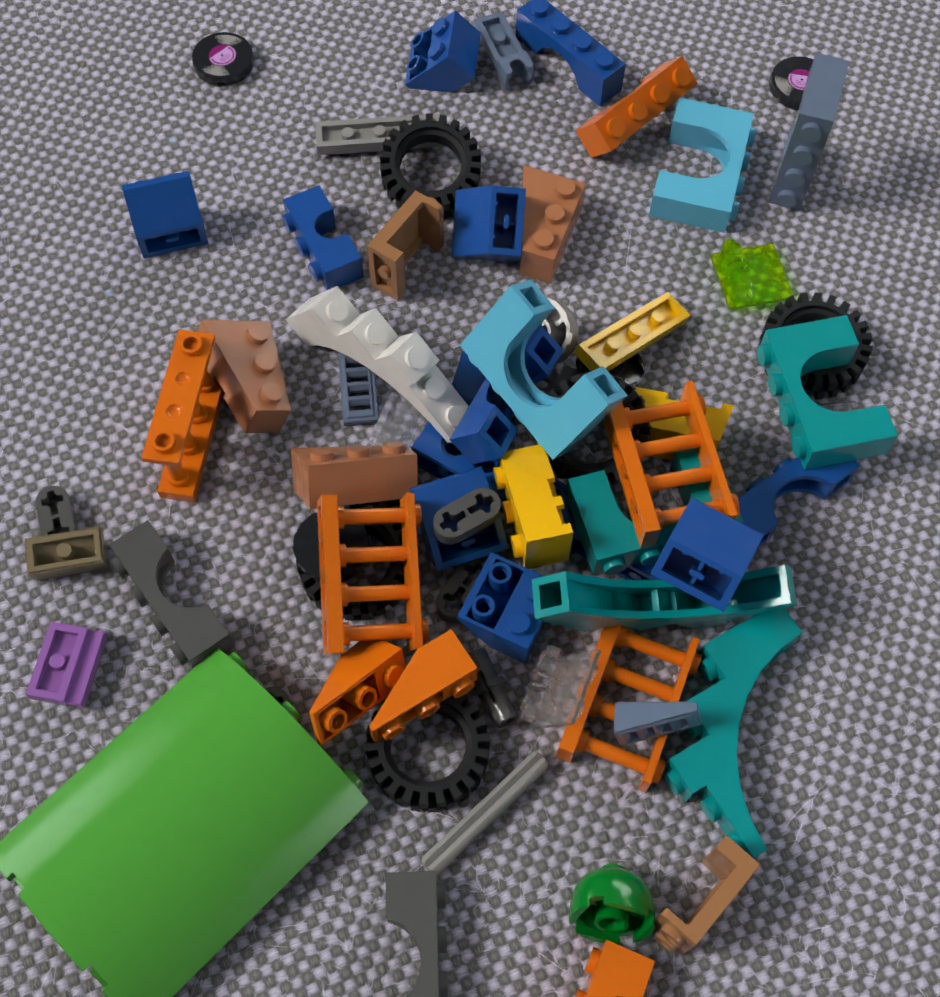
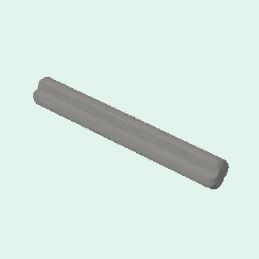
M533 751L422 857V863L428 871H436V875H439L547 770L549 764L546 759L537 751Z

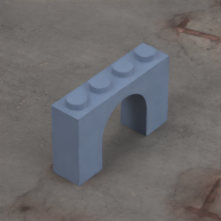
M819 53L815 54L795 123L791 124L784 144L768 203L800 211L832 129L850 61Z

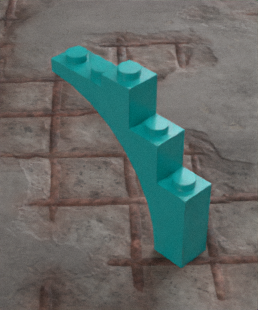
M786 564L745 572L724 612L664 580L607 579L584 576L568 571L531 579L535 619L584 632L614 625H622L641 631L671 624L701 629L731 623L730 619L797 606L792 569Z
M785 608L758 613L703 645L699 652L702 654L699 669L708 681L713 680L715 684L686 701L698 704L702 716V725L686 730L692 737L697 736L700 741L669 758L664 768L666 771L664 778L671 791L677 796L681 794L685 802L700 795L702 798L700 805L707 818L713 823L717 821L725 835L731 838L754 859L763 854L767 848L751 820L740 786L737 762L739 723L747 696L758 676L771 661L793 646L802 634V631Z

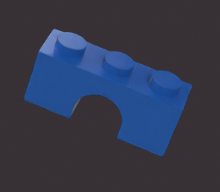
M320 185L283 199L286 212L282 214L283 223L289 234L295 233L297 237L295 242L300 255L303 258L306 256L311 262L309 263V268L316 282L322 281L326 290H329L336 286L340 288L364 278L362 257L348 233L336 238L322 237L324 234L335 230L336 225L333 207Z

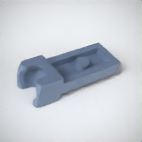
M503 12L474 19V27L481 32L480 41L497 71V77L503 89L506 91L511 90L509 80L512 77H520L525 84H531L534 78V64L527 51H524Z

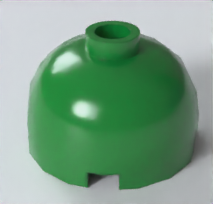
M606 864L602 868L595 869L581 877L575 886L569 908L570 926L575 923L576 933L594 942L604 943L606 940L620 944V936L633 935V943L642 941L651 936L655 929V909L651 891L646 882L635 873L626 870L618 864Z

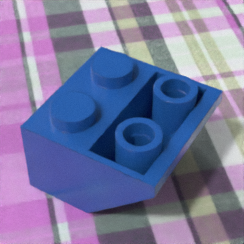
M454 11L445 18H439L426 31L417 33L410 45L411 52L406 67L405 86L409 89L453 93L472 81L475 76L481 32L457 11Z
M189 171L122 185L135 236L143 258L209 244Z
M491 185L456 190L451 258L517 263L522 252L526 188Z
M481 466L410 488V492L415 495V504H420L422 521L420 530L427 555L436 571L490 555L491 552L496 553L508 549L501 515L492 525L454 545L440 542L433 532V520L438 510L475 489H490ZM481 500L477 501L476 510L470 514L481 509L485 513H489L491 503L484 505ZM445 519L443 530L450 528L452 532L457 531V523L460 520L452 523L449 519Z
M692 497L650 574L724 612L764 534Z
M491 552L457 616V620L490 648L526 664L546 624L545 621L535 619L531 579L543 577V575Z

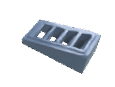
M339 352L338 360L344 426L379 423L375 373L351 357ZM368 378V381L348 382L350 379ZM369 392V395L349 397V394ZM370 405L371 409L350 411L351 406Z
M696 702L615 703L614 734L620 745L635 743L702 725V716Z

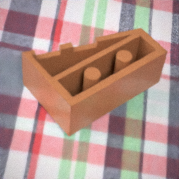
M523 165L522 188H526L520 274L552 283L581 213L586 183Z
M201 320L197 332L215 334L216 338L208 364V372L212 379H217L225 392L223 398L244 433H279L291 412L271 323L268 321Z

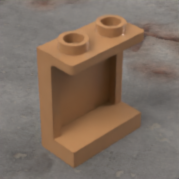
M415 190L367 245L371 286L396 301H399L406 293L404 266L423 244H427L438 251L444 246V209L436 199L427 197Z
M727 835L701 862L720 880L690 918L684 923L668 908L655 918L654 930L656 933L653 936L661 946L671 953L677 950L683 955L696 946L761 865Z

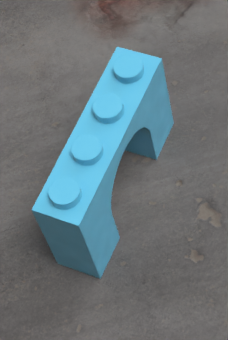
M679 97L668 143L708 152L720 162L723 171L708 178H694L660 170L649 216L725 233L728 221H735L740 202L734 201L735 195L741 196L746 178L740 176L741 170L747 171L751 152L745 150L746 146L752 147L757 128L751 127L754 113Z
M527 280L511 285L460 346L468 355L470 362L491 383L492 389L512 409L517 420L525 425L538 444L554 460L572 451L628 395L604 366L584 374L562 398L549 396L535 386L525 366V347L531 334L555 307L532 280Z

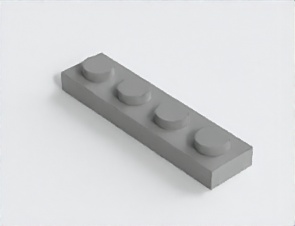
M433 114V121H439L440 114ZM415 115L315 122L317 154L331 155L383 151L385 138L390 140L389 132L393 128L399 131V123L403 120H406L409 125L412 124V116ZM419 115L420 122L426 121V115ZM427 142L411 149L444 147V145Z

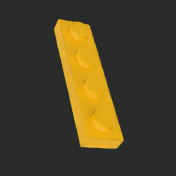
M666 292L580 343L574 354L590 371L602 366L607 371H610L684 325L691 315L669 292Z

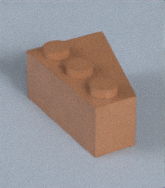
M387 442L382 446L356 445L350 447L291 448L293 490L310 510L317 509V501L321 495L337 494V504L345 506L401 499L406 493H411L410 488L418 486L417 454L402 442Z

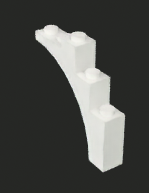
M338 286L309 298L285 319L307 346L319 345L334 349L356 360L385 380L432 424L447 443H452L449 439L469 406L435 365L440 360L417 331L399 337L376 308L360 314Z

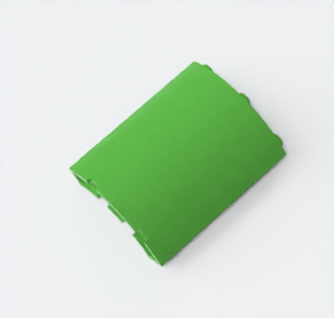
M218 647L215 648L0 840V871L4 877L10 882L15 879L22 890L18 896L82 971L89 966L92 967L89 972L104 987L101 989V992L106 997H173L369 803L359 790L364 784L358 776L348 767L344 771L341 770L323 748L298 723L302 719L299 712L287 700L280 704L246 672L249 667L235 652L228 656Z

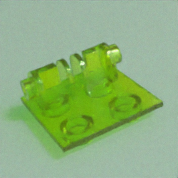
M728 239L723 242L721 252L710 254L729 310L784 301L788 297L793 296L774 243L741 249V245L735 242L734 239Z

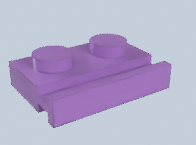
M50 621L25 695L33 700L65 706L72 705L85 709L108 638L106 632L102 630L93 631L85 627Z

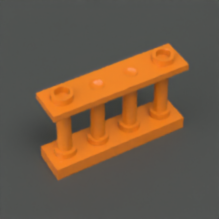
M178 330L141 456L143 462L164 465L157 490L160 498L196 502L225 393L217 379H212L207 369L216 339L215 334Z
M693 381L685 382L679 402L630 410L629 407L624 408L621 402L603 419L640 549L656 546L660 531L664 530V526L677 524L687 507L683 506L662 511L659 507L654 508L651 498L654 491L706 482L712 501L704 502V504L735 520L740 514L738 498L735 493H730L705 418L706 404L702 394H697ZM685 416L690 434L640 443L639 440L633 439L631 429L633 425ZM695 448L701 467L650 476L649 473L644 474L641 462L646 457Z
M406 493L400 499V508L344 509L343 505L337 504V494L321 495L317 501L323 655H341L345 653L344 646H349L351 641L408 639V652L416 651L423 646V642L428 641V622L426 618L422 619L416 527L421 526L422 512L420 504H415L414 493ZM401 523L402 546L346 548L345 544H339V529H344V525ZM403 561L404 584L348 586L347 583H341V567H346V563ZM405 600L407 623L350 626L349 622H343L342 606H348V602Z
M614 625L605 627L602 630L558 747L556 758L571 763L574 752L582 754L583 751L642 773L643 776L638 790L646 793L651 782L658 784L663 774L666 761L659 758L668 734L655 738L648 759L589 736L590 731L583 729L588 716L596 718V715L614 721L615 704L602 700L603 696L597 694L601 680L609 683V680H613L662 700L679 702L688 674L695 676L699 667L702 654L697 653L696 649L700 639L692 636L686 651L683 652L628 631L629 627ZM623 645L679 666L680 669L674 686L672 687L615 665L616 661L609 659L613 647L621 648Z

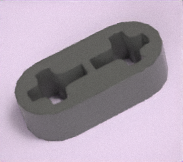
M48 486L38 493L36 497V510L41 536L57 534V526H62L65 532L79 530L74 504L65 489L59 486ZM58 498L60 501L57 503L59 514L54 515L50 506H52V500Z
M478 488L442 507L436 512L433 520L435 537L444 544L454 545L492 525L500 515L501 500L498 494L489 488ZM481 500L484 505L491 503L489 513H485L481 509L470 514L476 510L477 501ZM449 519L452 523L460 520L457 523V531L452 532L450 528L443 530L444 520Z
M478 558L460 564L440 590L437 596V612L443 621L448 623L460 622L457 620V616L461 609L454 607L451 611H448L445 600L454 601L459 593L463 594L460 598V607L462 608L477 579L475 578L469 587L466 586L468 582L467 571L474 573L477 569L482 570L486 562L485 559Z

